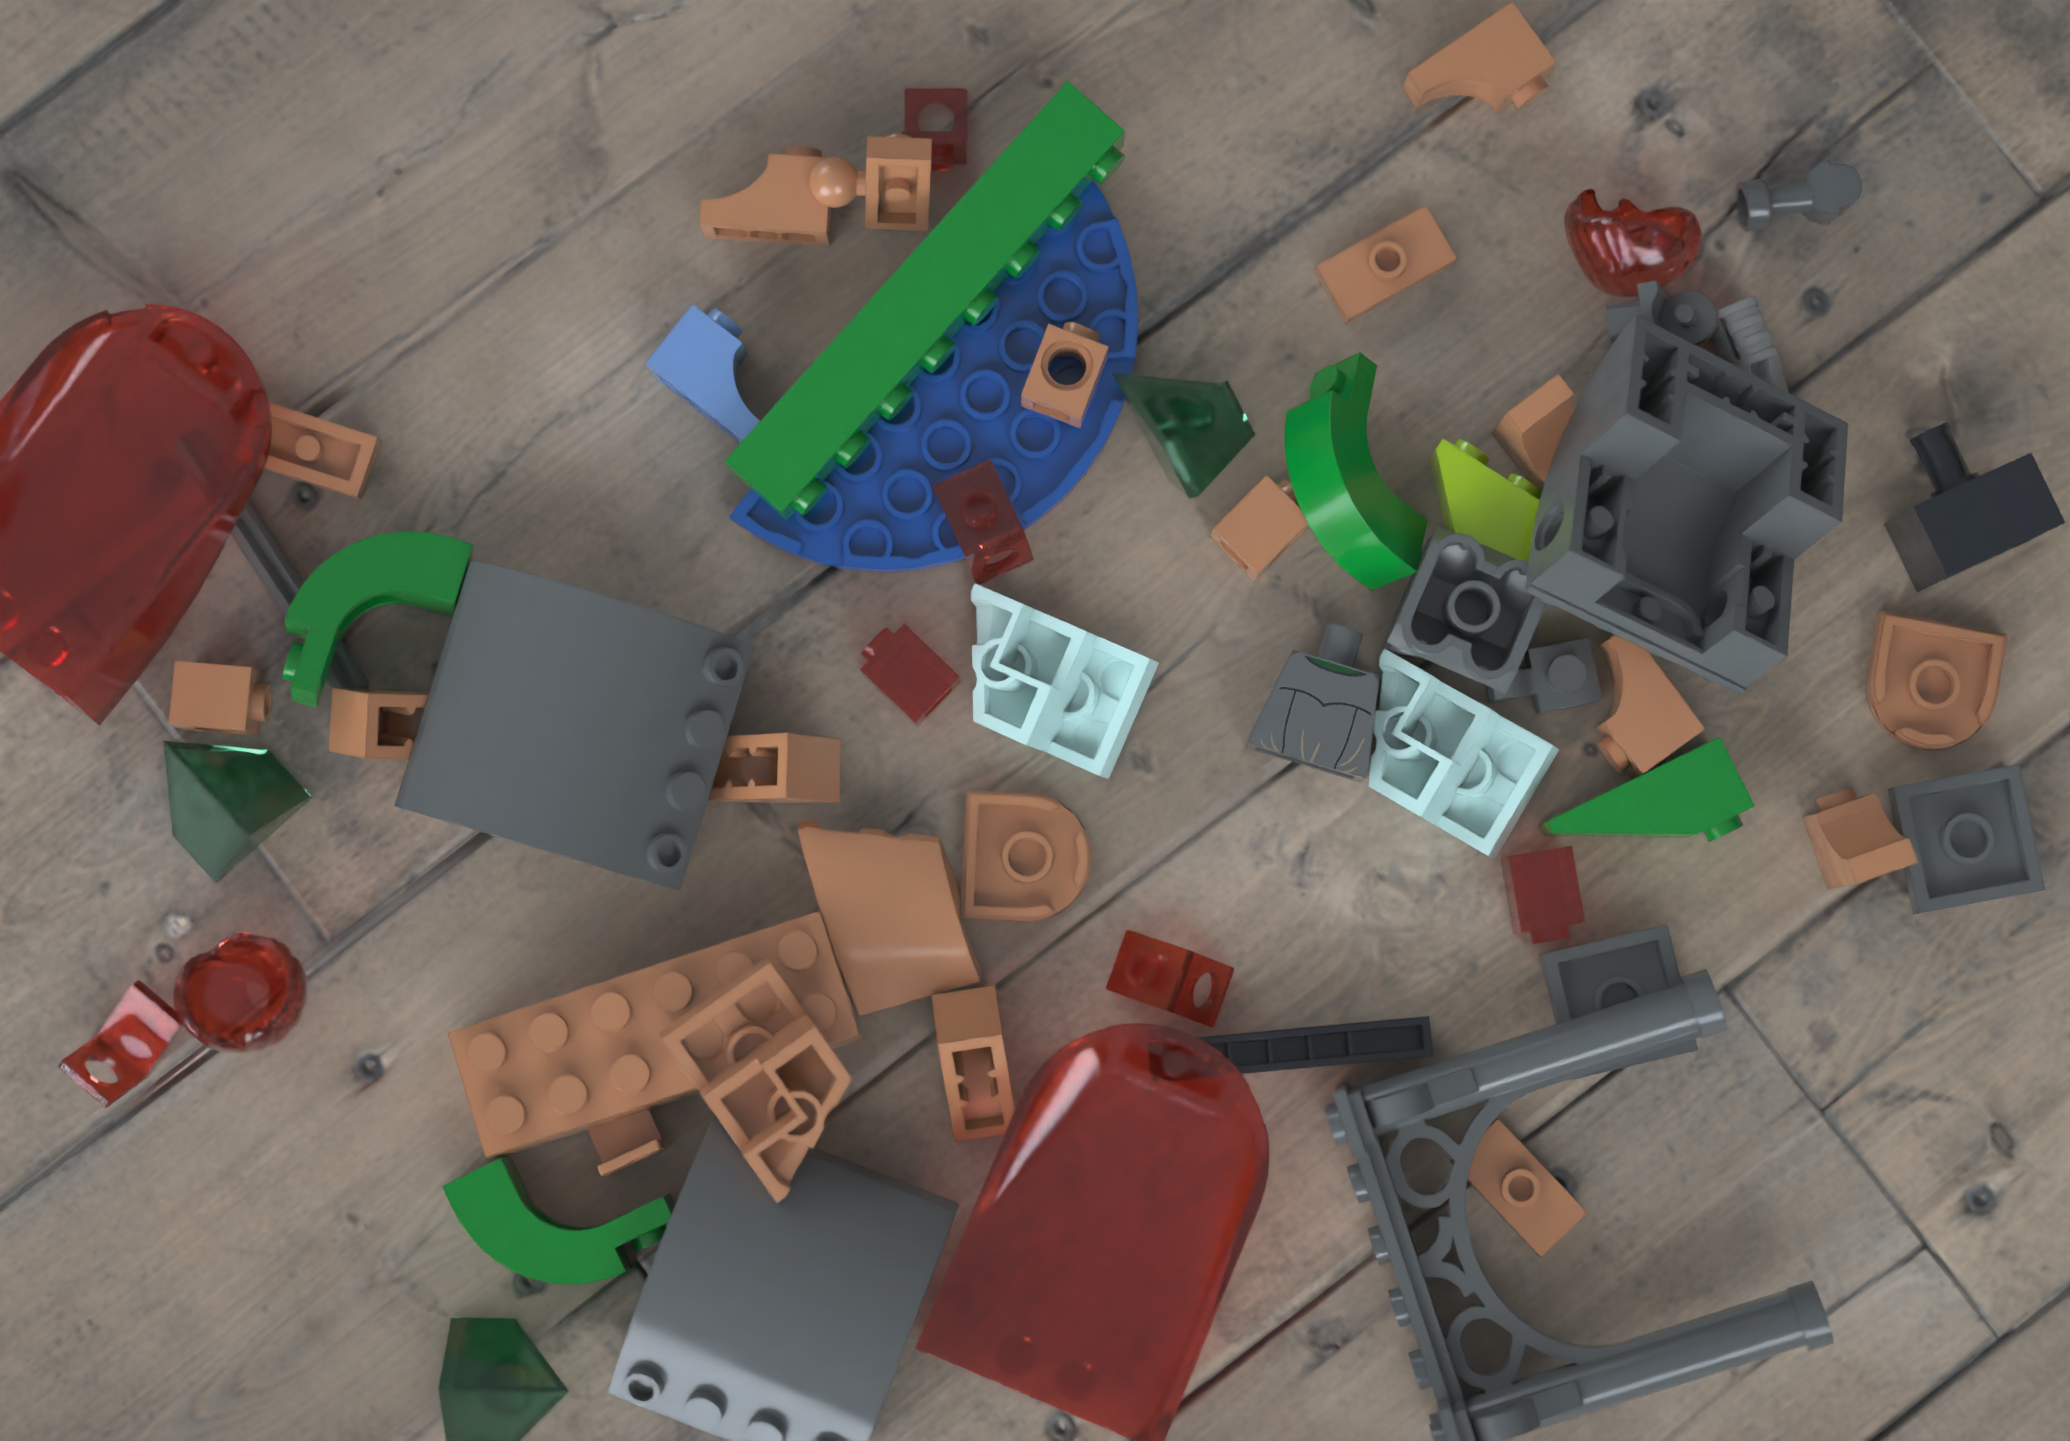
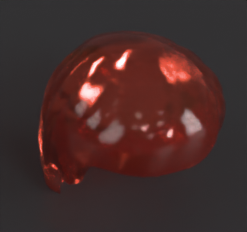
M1586 189L1578 194L1566 209L1564 215L1566 236L1580 269L1596 289L1610 296H1639L1638 283L1656 280L1662 287L1668 285L1680 277L1692 265L1702 245L1703 234L1696 215L1682 207L1672 206L1642 211L1630 200L1622 198L1618 201V207L1612 210H1603L1597 202L1595 190Z
M244 932L232 934L220 941L210 951L190 958L178 973L173 989V1002L176 1013L185 1029L197 1041L217 1051L239 1054L250 1051L261 1052L267 1047L275 1046L282 1042L299 1023L308 996L307 978L300 960L292 954L290 948L286 944L279 942L276 938Z

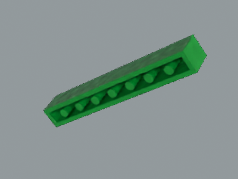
M1067 81L727 457L724 462L730 472L786 521L796 510L802 516L806 515L826 493L828 486L822 481L838 463L848 468L867 448L871 439L865 433L881 416L885 417L888 421L891 420L907 404L914 393L908 386L924 368L933 373L946 361L956 347L951 338L963 324L968 321L975 326L990 312L999 298L993 291L1010 273L1015 279H1018L1033 264L1041 252V249L1035 244L1051 227L1060 232L1071 222L1083 206V202L1078 197L1093 180L1102 185L1115 173L1126 157L1120 151L1124 147L1125 130Z

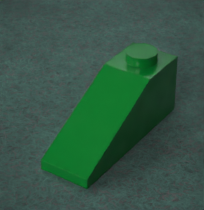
M1718 737L1539 824V827L1544 836L1687 838L1704 832L1708 842H1711L1742 827L1743 823L1738 814L1755 805L1721 738Z

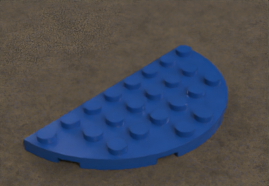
M1094 180L1079 195L1078 199L1083 202V206L1071 222L1060 232L1051 227L1035 244L1041 249V252L1025 273L1018 279H1015L1009 273L993 291L999 298L990 312L975 326L966 321L954 334L951 340L956 344V347L946 361L933 373L924 368L909 384L908 387L914 393L902 410L889 421L881 416L865 433L871 441L856 461L848 468L838 463L822 481L828 486V489L820 501L806 515L802 516L796 510L786 521L750 489L729 515V519L756 538L788 554L814 563L851 571L888 573L918 571L949 565L982 554L1016 537L1040 521L1062 502L1087 474L1105 447L1119 419L1129 390L1137 347V290L1130 253L1117 218L1114 217L1104 195ZM1065 322L1083 325L1101 335L1099 343L1109 346L1106 364L1081 428L1021 406V394L1048 324L1063 329ZM1069 356L1056 359L1048 370L1052 379L1062 385L1075 384L1085 374V368L1082 363L1076 358Z

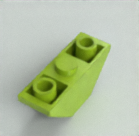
M1442 438L1429 460L1444 527L1457 534L1469 535L1479 543L1515 559L1529 561L1533 527L1542 491L1519 475L1511 473L1506 479L1486 466L1489 461L1487 455L1470 443L1457 439L1453 445Z

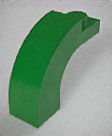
M1359 352L1334 365H1328L1314 374V379L1309 389V401L1286 412L1284 443L1292 488L1312 532L1322 547L1342 569L1370 590H1375L1417 572L1428 519L1399 499L1384 483L1374 465L1368 447L1366 427L1377 365Z
M417 531L392 532L360 540L338 551L324 561L300 587L284 619L287 634L306 639L304 645L293 642L283 671L282 679L292 681L290 686L292 701L315 708L318 707L337 645L346 629L363 614L383 606L408 605L453 618L466 573L472 560L473 544L434 533Z
M511 1156L493 1161L442 1186L460 1224L482 1251L513 1272L531 1279L554 1284L593 1283L612 1278L632 1269L633 1266L623 1244L631 1241L635 1252H638L661 1241L667 1227L666 1223L669 1222L675 1207L669 1193L602 1225L593 1227L569 1226L550 1218L535 1205L522 1182Z

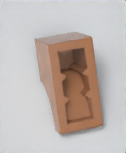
M1512 1L1409 71L1403 89L1416 108L1434 99L1460 95L1481 99L1489 103L1496 113H1499L1512 103L1520 110L1534 102L1549 89L1545 80L1550 76L1556 61Z
M805 146L786 147L784 154L768 153V166L750 186L730 196L716 199H701L699 225L705 238L830 246L833 208L820 204L813 197L809 188V176L813 167L820 160L827 157H822L821 150Z
M1559 374L1510 409L1491 433L1523 476L1540 490L1543 489L1556 449L1570 417L1575 411L1573 403L1574 393Z
M1613 635L1598 646L1610 668L1613 697L1606 719L1596 726V729L1603 737L1597 742V745L1605 759L1618 773L1627 769L1632 778L1644 774L1698 735L1705 727L1649 651L1617 635Z
M332 688L329 752L365 759H409L429 692L369 688Z
M794 733L727 736L707 802L840 803L841 739Z
M1853 787L1846 788L1816 799L1820 811L1802 817L1828 889L1855 885L1918 863L1910 839L1902 836L1893 827L1879 803L1876 792L1857 798Z
M995 985L932 995L937 1045L955 1142L1018 1132Z

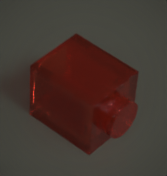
M905 624L895 633L888 627L884 628L861 653L867 660L859 669L862 675L917 728L961 683L960 676Z
M1572 846L1512 855L1500 859L1513 934L1530 932L1532 944L1568 939L1570 938L1568 925L1585 923Z

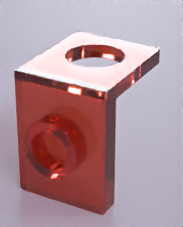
M965 88L905 89V124L902 134L913 138L932 139L931 171H947L953 169L954 164H967V90ZM932 103L944 104L954 115V125L950 131H921L917 123L920 111Z
M991 461L983 462L933 486L976 584L981 585L1034 560L1025 531ZM1013 550L1004 559L995 563L985 564L993 556L1004 551Z
M1127 930L1106 989L1213 1028L1229 987L1234 968L1191 950ZM1209 973L1212 981L1210 994L1201 1006L1196 1007L1193 1000L1196 983L1204 974Z
M137 980L129 986L98 1035L65 1057L58 1068L103 1107L107 1108L150 1076L186 1020L143 982ZM94 1060L106 1064L116 1074L117 1082L105 1083L96 1079L87 1070L86 1062Z

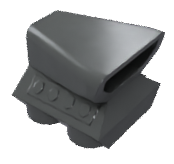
M1437 525L1433 535L1428 539L1423 548L1419 568L1411 576L1384 639L1382 649H1386L1397 656L1427 659L1506 694L1519 669L1546 605L1540 598L1525 591L1529 561L1515 559L1479 543L1469 535L1457 534Z

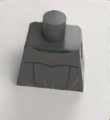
M1327 623L1317 656L1292 650L1247 739L1245 748L1359 783L1366 779L1369 769L1379 676L1353 668L1363 634L1351 628Z

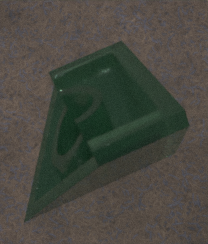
M1112 373L1168 481L1189 499L1200 496L1256 435L1228 380L1220 383Z
M163 741L173 836L216 883L223 879L312 798L309 792L271 750Z
M451 1317L438 1388L446 1441H520L569 1390L517 1322V1318Z

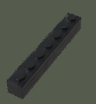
M1429 1016L1147 1042L1150 1082L1433 1056Z

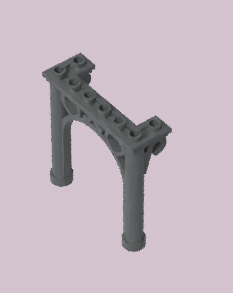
M1707 969L1681 976V984L1369 1085L1349 1089L1348 1083L1335 1087L1332 1093L1335 1102L1328 1104L1327 1108H1325L1326 1116L1336 1145L1339 1146L1349 1142L1353 1157L1356 1156L1358 1161L1356 1164L1347 1166V1170L1358 1203L1370 1200L1378 1225L1367 1228L1379 1266L1390 1262L1392 1264L1399 1287L1388 1290V1294L1399 1327L1412 1325L1419 1346L1418 1350L1409 1352L1419 1388L1423 1390L1432 1387L1437 1400L1438 1412L1429 1415L1431 1421L1429 1426L1434 1441H1505L1531 1431L1802 1346H1806L1808 1351L1834 1344L1832 1331L1823 1304L1812 1280L1789 1287L1787 1290L1622 1342L1607 1345H1581L1566 1342L1534 1328L1511 1310L1486 1278L1474 1252L1466 1218L1467 1179L1475 1150L1494 1119L1511 1103L1538 1089L1699 1037L1703 1039L1727 1031L1724 1014ZM1487 1101L1468 1125L1460 1143L1456 1142L1440 1127L1425 1123L1426 1120ZM1398 1130L1399 1133L1391 1141L1388 1155L1385 1156L1379 1136ZM1425 1137L1434 1140L1454 1159L1447 1182L1436 1192L1422 1193L1416 1191L1405 1178V1170L1401 1166L1400 1157L1406 1144L1415 1138ZM1399 1196L1411 1205L1421 1208L1439 1207L1449 1199L1450 1215H1438L1439 1231L1435 1241L1428 1249L1417 1254ZM1452 1239H1454L1463 1269L1457 1263L1443 1259L1451 1249ZM1439 1277L1450 1280L1460 1288L1465 1298L1475 1291L1483 1304H1470L1459 1310L1450 1321L1447 1335H1444L1426 1278ZM1486 1318L1493 1320L1512 1334L1508 1360L1501 1369L1495 1372L1483 1373L1476 1371L1465 1358V1350L1461 1346L1460 1337L1465 1326L1475 1319ZM1525 1345L1554 1358L1572 1362L1526 1378L1511 1381L1520 1370ZM1459 1377L1471 1386L1485 1390L1465 1396Z

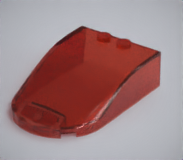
M145 304L146 308L126 310L113 314L105 310L77 322L47 345L0 401V652L99 726L151 663L198 595L261 478L271 445L272 416L269 398L257 369L241 346L227 332L210 320L191 311L160 304Z
M1145 1023L1119 1024L1088 1033L1068 1043L1046 1060L1027 1084L1016 1105L915 1349L931 1354L1130 1440L1165 1441L1259 1210L1268 1179L1270 1152L1266 1124H1264L1259 1106L1250 1090L1249 1084L1238 1069L1217 1049L1189 1033L1172 1027Z

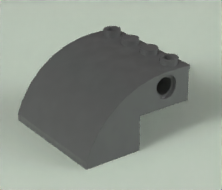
M1636 315L1612 344L1590 379L1556 449L1543 486L1535 517L1525 591L1540 598L1547 604L1555 605L1594 624L1599 629L1609 631L1648 650L1653 655L1661 656L1700 675L1708 681L1715 682L1738 694H1742L1746 691V687L1788 656L1794 560L1842 522L1848 423Z
M471 560L394 806L680 891L755 644L601 593L537 575Z
M714 1115L658 1247L607 1393L729 1441H869L960 1203L815 1147H809L790 1181L788 1194L777 1203L744 1158L734 1140L716 1115Z

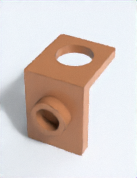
M649 1109L587 1129L602 1162L601 1165L597 1166L601 1176H610L667 1149Z

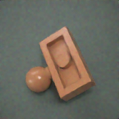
M893 134L887 137L867 136L866 170H856L852 163L841 157L824 158L813 167L810 173V191L820 204L830 208L843 207L849 204L856 196H866L865 229L928 231L932 139L913 138L904 134Z

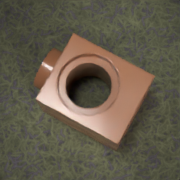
M1065 322L1063 329L1048 324L1021 394V406L1081 428L1108 358L1109 346L1099 343L1101 335L1088 327L1073 322ZM1060 357H1073L1082 363L1085 368V374L1075 384L1062 385L1050 376L1048 371L1050 365Z
M1266 475L1212 529L1210 538L1255 581L1309 525L1297 502L1292 484L1283 479L1277 485Z
M175 661L168 725L183 730L259 736L260 721L267 722L271 714V684L264 683L265 673L253 667Z

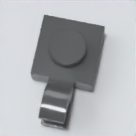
M1590 638L1526 650L1524 658L1527 669L1517 671L1506 694L1485 685L1489 704L1533 696L1536 714L1597 703L1603 700Z

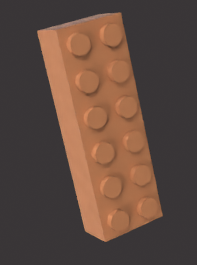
M817 911L448 1032L485 1157L494 1159L507 1157L586 1131L589 1128L699 1094V1090L664 1043L659 1032L765 957L772 963L831 1049L863 1040L864 1037L851 996L836 959L821 912Z

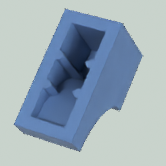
M692 304L645 364L655 378L733 439L741 443L760 422L744 404L739 390L740 364L748 355L743 343L738 339L743 330L718 309L713 308L706 315Z

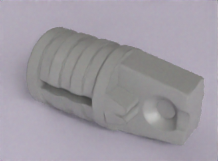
M1749 297L1717 310L1718 325L1713 336L1710 337V341L1716 349V356L1788 392L1779 353L1776 346H1773L1772 336L1765 326L1763 314L1758 309L1759 304L1756 297Z

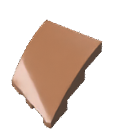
M804 821L798 824V835L820 912L836 959L859 1016L980 982L981 968L960 918L961 889L940 837L912 833L896 836L889 834L885 830L862 827L859 833L821 829L816 821Z
M765 957L660 1031L659 1034L695 1084L703 1099L739 1147L744 1158L778 1203L788 1194L791 1179L809 1147L813 1148L824 1129V1120L829 1111L837 1106L852 1077L772 963Z

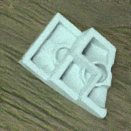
M975 583L971 591V602L976 606L977 645H972V667L976 672L977 678L976 686L973 690V722L1024 745L1049 753L1100 777L1109 779L1159 662Z
M1384 649L1379 659V667L1382 671L1379 710H1375L1373 732L1376 737V749L1371 756L1368 787L1495 860L1559 749L1500 716L1483 704L1443 683L1433 675Z

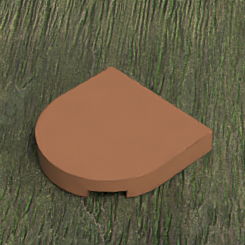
M1885 611L1877 613L1866 678V694L1869 707L1878 724L1895 740L1907 746L1923 750L1948 748L1970 738L1989 720L1996 705L2008 634Z
M967 790L961 919L1031 922L1050 918L1069 907L1082 892L1091 867L1090 842L1079 819L1063 804L1044 795Z

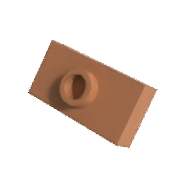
M1425 205L1316 265L1315 272L1346 325L1455 264L1457 258L1428 207Z
M257 399L237 459L243 463L362 501L382 441L376 436Z
M1495 1118L1475 1150L1467 1181L1539 1257H1542L1587 1212L1498 1118Z

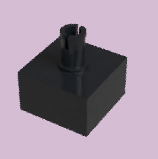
M1948 422L1909 440L1911 445L1915 447L1935 492L1930 494L1931 499L1913 506L1884 525L1916 592L1922 591L2066 523L2032 453L1979 476L1978 472L1970 473L1952 436Z

